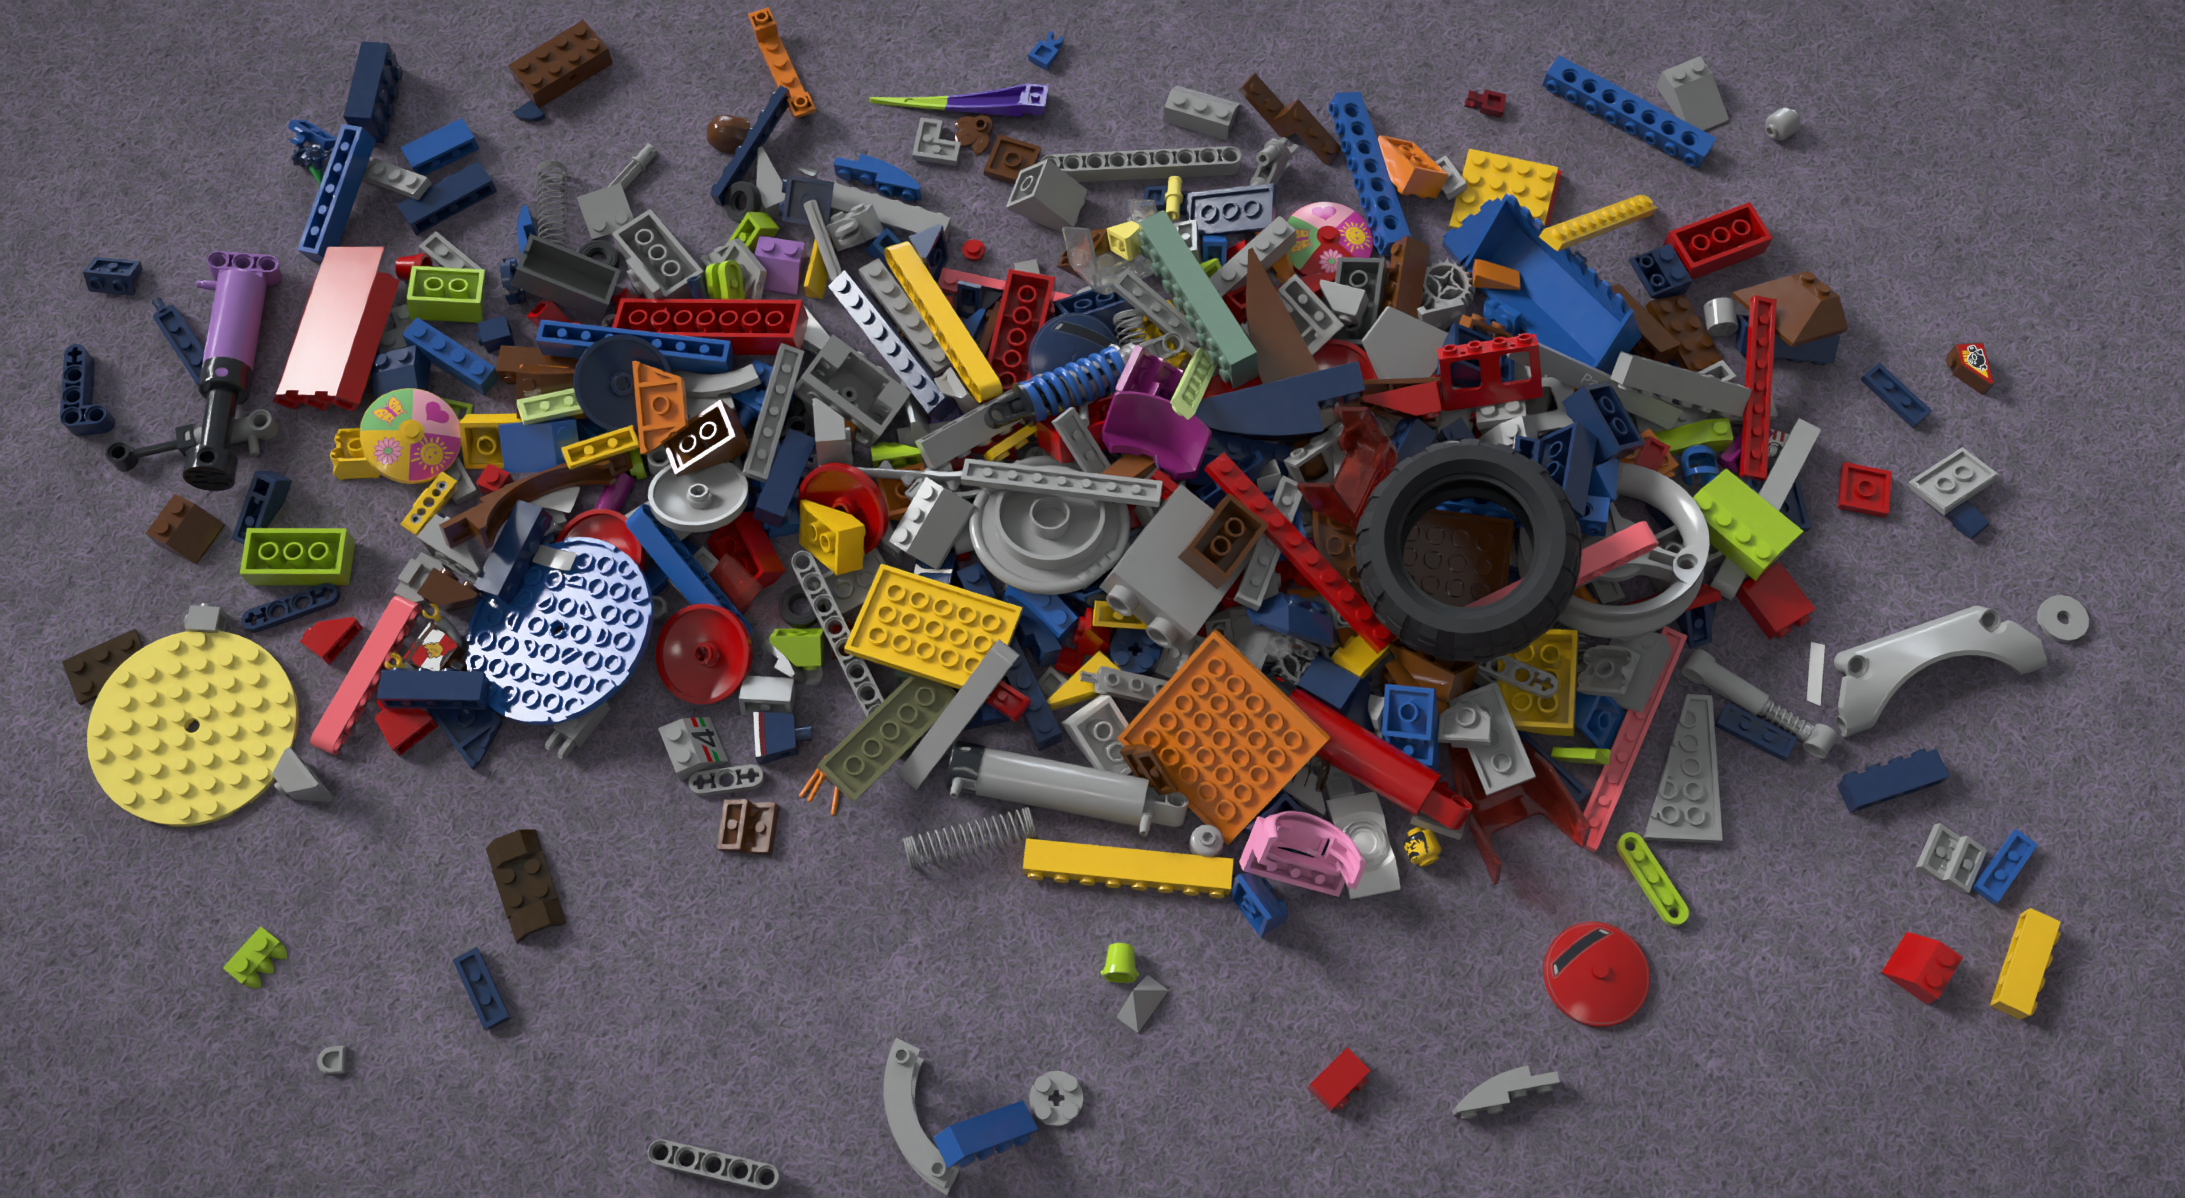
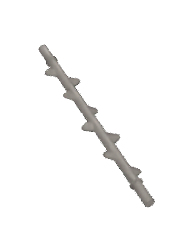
M883 460L878 468L855 467L870 478L900 479L905 486H910L918 478L922 479L921 474L926 470L937 471L928 467L924 471L897 470L892 468L888 460ZM931 478L935 482H946L952 492H956L961 485V478Z

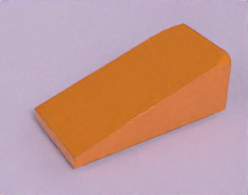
M1475 259L1472 270L1473 287L1520 291L1519 271Z

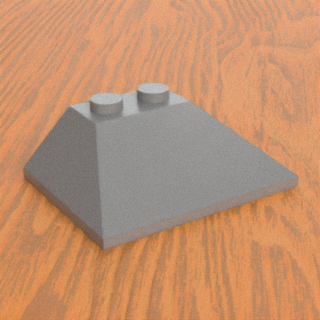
M1296 274L1278 289L1277 293L1311 355L1317 352L1344 326ZM1247 321L1245 324L1242 323L1240 327L1250 340Z

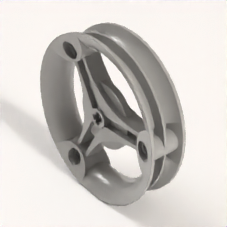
M1620 462L1618 465L1616 499L1619 495L1644 501L1659 509L1677 527L1683 538L1685 548L1677 554L1657 546L1652 551L1575 587L1576 590L1598 579L1608 582L1625 581L1636 575L1655 577L1670 582V587L1660 595L1632 605L1609 606L1596 604L1573 595L1557 622L1569 629L1578 630L1580 633L1603 638H1627L1644 635L1665 627L1681 616L1692 604L1700 590L1709 552L1707 523L1694 499L1680 485L1665 475L1642 466ZM1593 463L1592 468L1598 466L1597 463ZM1613 501L1609 504L1605 537L1581 534V549L1583 550L1635 523L1622 518ZM1520 527L1517 558L1519 575L1522 579L1527 574L1533 559L1531 542L1524 527Z

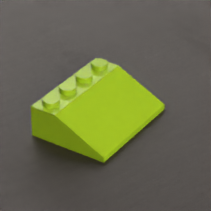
M1728 469L1721 472L1693 497L1706 520L1709 543L1755 581L1803 533V530Z

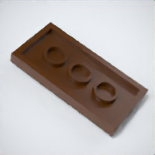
M1685 294L1652 300L1645 306L1647 311L1681 344L1674 356L1680 368L1698 373L1723 360Z

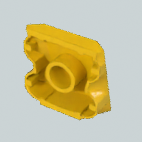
M360 428L339 429L334 438L336 448L330 453L334 466L333 475L340 480L379 478L381 474L368 463L362 452Z

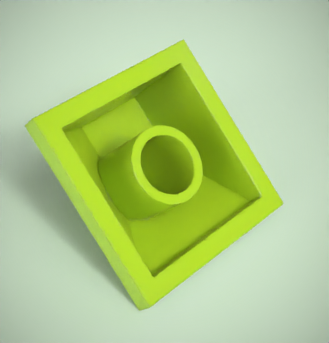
M880 442L871 446L874 468H878L883 460H888L893 469L922 463L921 452L918 448L895 442Z
M822 628L775 629L769 637V642L795 666H802L803 670L818 669V666H821L824 662L825 633Z

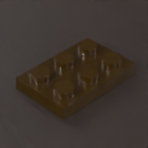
M136 629L62 661L79 705L96 699L114 671L134 653L144 648Z

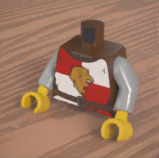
M430 604L435 609L433 616H429L424 610L422 611L424 617L433 619L435 622L432 623L430 621L403 658L396 653L390 654L389 656L394 658L397 663L394 666L386 662L385 667L387 669L403 668L405 670L417 671L418 668H427L432 671H442L443 669L450 668L456 671H467L466 663L460 660L464 655V651L461 649V637L456 627L444 615H439L437 605Z

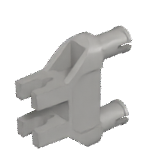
M1285 137L1279 140L1275 138L1269 140L1265 144L1264 150L1258 152L1256 156L1259 165L1250 181V186L1271 183L1276 185L1289 170L1291 163L1288 160L1296 154L1299 146L1294 144L1291 147H1286L1288 139Z

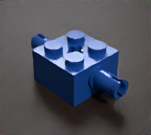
M754 359L751 364H753L761 384L735 394L731 393L735 409L739 411L737 416L743 431L752 419L758 421L773 366H769L757 359ZM792 392L789 406L795 400L796 395L794 392Z

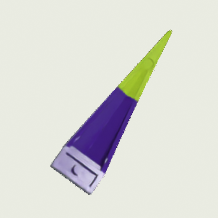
M1026 83L969 94L912 98L870 97L869 101L882 105L1023 117L1024 113H1028L1029 115L1037 116L1040 114L1045 115L1049 85Z

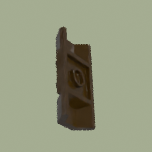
M536 829L517 830L494 839L486 847V851L516 943L523 941L529 934L547 927L566 924L567 922Z

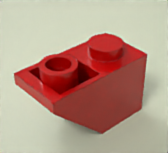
M1087 608L1084 616L1079 617L1077 629L1073 631L1072 643L1076 644L1075 652L1094 656L1100 651L1106 655L1110 646L1111 627L1093 626L1094 610Z

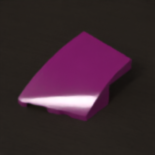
M1135 345L1115 390L1142 392L1171 401L1185 371L1174 367L1162 358L1156 357L1143 347Z

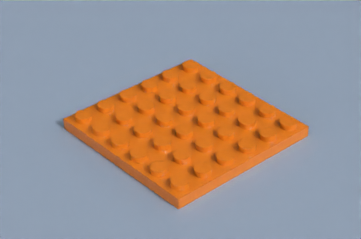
M1214 630L1117 737L1124 746L1134 744L1151 746L1178 786L1179 790L1177 792L1184 794L1188 798L1187 807L1206 825L1218 828L1227 845L1331 738L1218 630Z

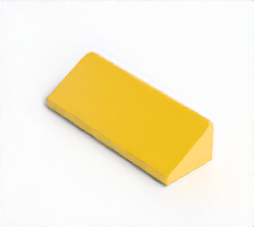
M830 236L832 245H833V247H834V249H835L834 242H833V240H832V238H831V236ZM815 239L804 282V289L807 297L823 299L829 274Z
M633 425L562 447L561 449L567 466L571 470L639 448L640 444Z

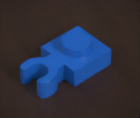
M1049 32L1047 41L1040 40L1029 53L1028 60L1047 70L1058 57L1059 49L1064 44V37L1061 36L1059 40L1055 41L1053 40L1054 32Z
M1494 299L1485 303L1490 308L1484 312L1486 318L1495 319L1496 323L1506 326L1505 331L1513 334L1512 336L1519 333L1522 318L1521 312L1505 303L1500 305Z

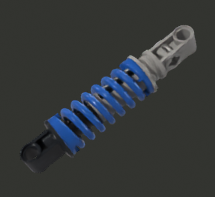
M1170 332L1158 338L1142 342L1137 346H1141L1156 357L1167 361L1174 358L1183 349L1184 340L1180 334ZM1166 341L1172 342L1175 350H1170L1166 345ZM1130 343L1125 345L1123 349H1120L1118 345L1111 344L1108 348L1101 350L1099 354L1093 353L1088 358L1078 359L1076 363H1067L1064 368L1057 367L1053 372L1043 373L1041 377H1032L1029 382L1013 383V396L993 403L984 414L985 424L992 429H999L1023 419L1027 426L1033 427L1039 421L1047 419L1046 408L1052 416H1056L1059 414V406L1063 411H1066L1071 407L1070 402L1076 407L1081 406L1082 397L1087 402L1093 401L1094 393L1098 397H1103L1106 393L1105 388L1111 393L1115 392L1116 385L1135 345ZM992 411H999L1002 414V420H995L992 417Z

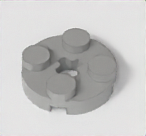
M1063 1071L1047 1072L1039 1076L1031 1088L1029 1096L1030 1107L1037 1119L1044 1124L1052 1127L1064 1126L1074 1120L1081 1111L1083 1091L1074 1076ZM1054 1091H1059V1095L1064 1096V1101H1060L1059 1106H1054L1053 1101L1048 1099V1096H1053Z

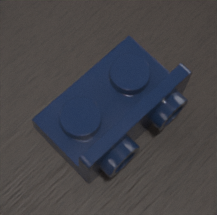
M94 257L83 271L90 292L133 296L136 292L133 281L143 268L141 261Z

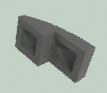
M766 639L761 648L779 658L774 667L805 684L807 677L802 667L795 666Z

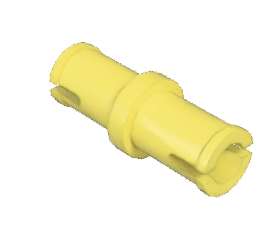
M1171 176L1169 178L1168 192L1165 194V202L1167 203L1166 214L1171 221L1179 219L1180 204L1183 201V195L1181 194L1183 181L1178 176Z

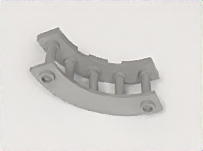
M896 1038L889 1053L884 1076V1103L888 1123L901 1152L914 1171L934 1189L948 1196L960 1170L955 1168V1166L947 1168L940 1151L923 1132L916 1113V1085L924 1059L918 1057L920 1049Z

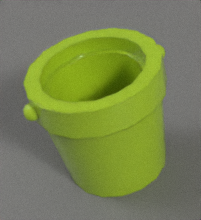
M1114 943L1108 946L1105 967L1100 972L1104 980L1117 983H1132L1136 981L1139 973L1136 970L1134 946L1126 943Z

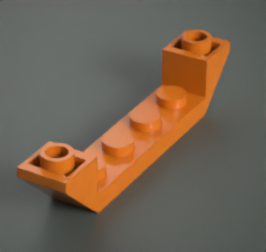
M769 7L749 13L748 17L758 46L777 87L779 88L782 85L788 88L791 98L787 99V109L790 115L796 119L816 112L808 92L804 91L778 35L777 25Z

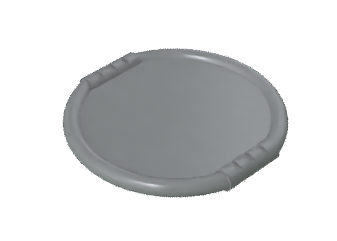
M1051 455L1016 460L1012 463L1084 472L1075 459L1070 463H1060ZM980 487V491L973 503L976 507L969 520L971 541L983 565L1004 583L1025 592L1043 595L1065 594L1081 589L1084 590L1121 560L1128 544L1131 528L1129 509L1125 503L1115 502L1113 504L1108 501Z

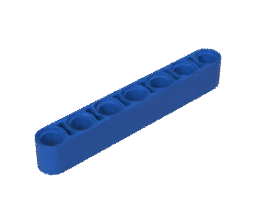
M642 504L626 520V526L691 605L713 604L728 609L743 622L750 636L753 633V629L748 621L671 528L655 518L650 505Z

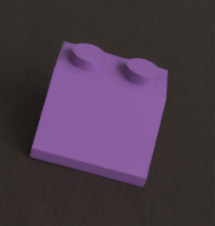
M759 236L754 256L767 270L763 290L798 295L808 257L805 243Z

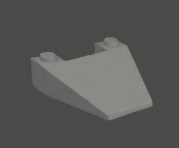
M1388 306L1362 339V343L1379 379L1431 377L1436 368H1438L1437 348H1442L1448 333Z

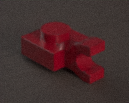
M1469 90L1464 107H1480V113L1501 118L1504 112L1506 94L1484 90L1482 95Z

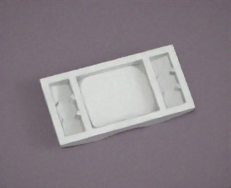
M1376 792L1327 800L1326 806L1331 824L1341 829L1353 840L1367 864L1357 888L1347 887L1349 898L1355 899L1400 890L1396 860L1390 846L1384 814Z

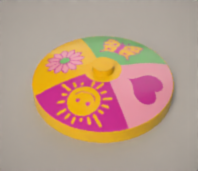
M409 388L394 390L375 400L365 412L360 425L362 452L368 463L378 473L390 480L405 484L425 483L436 479L441 472L445 473L457 459L461 448L459 420L453 409L443 399L433 393Z

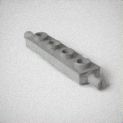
M1101 666L1096 674L1082 670L1079 681L1093 683L1096 693L1148 704L1168 682Z

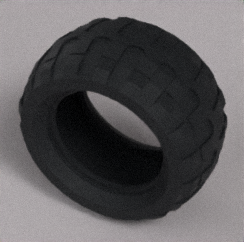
M1461 439V442L1433 444L1426 447L1423 452L1411 458L1407 457L1391 470L1389 476L1375 487L1368 498L1367 506L1357 526L1355 562L1361 589L1379 622L1398 637L1402 643L1416 651L1432 655L1439 660L1481 663L1525 649L1530 643L1554 626L1570 602L1579 577L1582 556L1581 530L1568 495L1561 486H1558L1550 476V473L1541 464L1532 458L1529 460L1519 454L1516 449L1504 444L1483 443L1480 439ZM1458 498L1488 500L1507 509L1522 524L1531 542L1533 559L1523 580L1508 595L1483 606L1456 607L1431 598L1413 582L1403 563L1407 538L1416 522L1430 509L1443 502Z

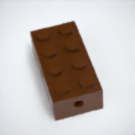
M582 20L508 66L515 82L538 108H541L610 66L613 62L607 46L589 25Z

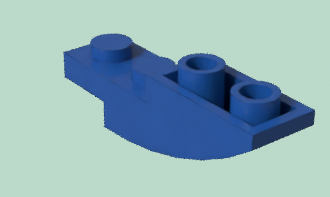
M860 154L858 161L840 157L835 158V176H838L840 179L845 181L851 179L859 180L865 185L876 184L877 192L885 197L893 195L902 197L909 202L914 200L921 201V186L896 166L864 154Z

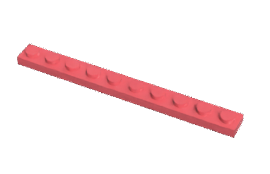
M1667 626L1662 628L1660 634L1667 637L1671 648L1670 656L1642 713L1627 709L1610 749L1609 764L1603 765L1571 840L1572 843L1594 853L1598 849L1687 639V635Z

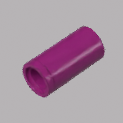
M625 473L616 476L617 482L612 485H605L594 509H610L620 513L633 487L634 480Z

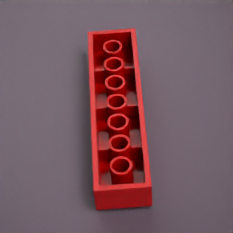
M1009 269L987 359L1001 382L1003 393L1012 389L1013 383L1031 379L1028 367L1029 348L1037 331L1049 321L1056 292V281L1053 276ZM992 399L980 402V404L983 405ZM1018 422L1012 426V431L1002 436L998 433L991 437L992 442L982 447L977 445L971 448V453L984 455L988 450L1024 428L1025 423L1020 424ZM1014 446L1008 450L1010 455L1004 459L1017 460L1019 449L1017 450Z
M621 298L612 328L726 340L731 342L734 355H777L781 343L800 350L802 349L809 318L802 300Z

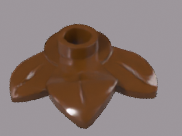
M979 115L975 118L964 116L954 123L959 130L954 137V141L961 142V147L971 145L975 155H980L987 149L990 144L989 135L993 130V123L988 116ZM981 123H985L982 128H978Z

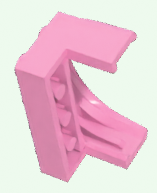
M1286 811L1270 815L1266 818L1258 816L1239 861L1244 872L1337 897L1340 896L1345 883L1349 888H1357L1367 865L1356 844L1345 832L1324 819L1296 811ZM1329 838L1330 842L1326 849V852L1324 855L1321 856L1325 844ZM1278 847L1299 850L1314 856V858L1279 849Z

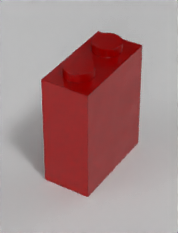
M1780 562L1768 568L1756 581L1751 578L1742 583L1735 594L1769 640L1776 636L1779 639L1785 637L1792 631L1790 628L1795 625L1802 627L1811 620L1810 615L1816 609Z

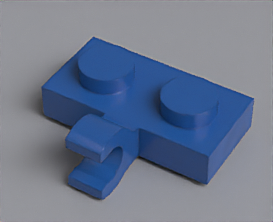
M290 120L288 129L295 132L297 136L294 139H290L291 143L299 147L310 141L314 145H320L325 151L332 149V147L334 148L337 140L336 137L307 120Z

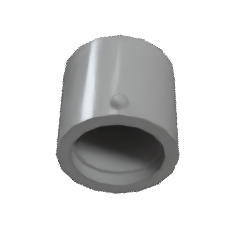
M1716 298L1704 305L1707 332L1710 336H1728L1738 330L1735 304L1732 299Z

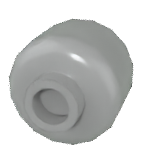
M1780 108L1767 117L1765 122L1766 134L1774 140L1783 141L1799 130L1800 117L1792 109Z
M1201 825L1193 831L1190 839L1192 855L1219 857L1222 853L1224 839L1218 828L1212 825Z

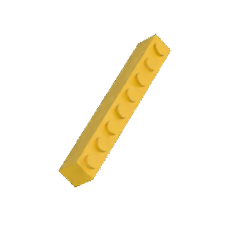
M1026 839L1023 875H1028V879L1040 881L1043 880V877L1054 878L1055 882L1068 883L1069 879L1080 880V884L1087 886L1095 885V882H1101L1110 888H1120L1122 884L1131 885L1132 889L1138 891L1147 890V887L1157 888V891L1161 893L1183 890L1185 895L1197 896L1199 892L1209 893V896L1212 898H1224L1225 895H1230L1232 884L1233 859Z

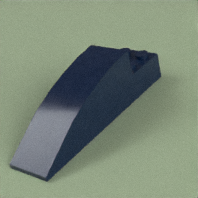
M1356 361L1201 399L1194 415L1202 420L1211 431L1254 440L1277 441L1312 438L1322 435L1324 431L1318 407L1321 410L1335 407L1337 402L1344 401L1345 404L1358 402L1365 392V386L1359 362Z

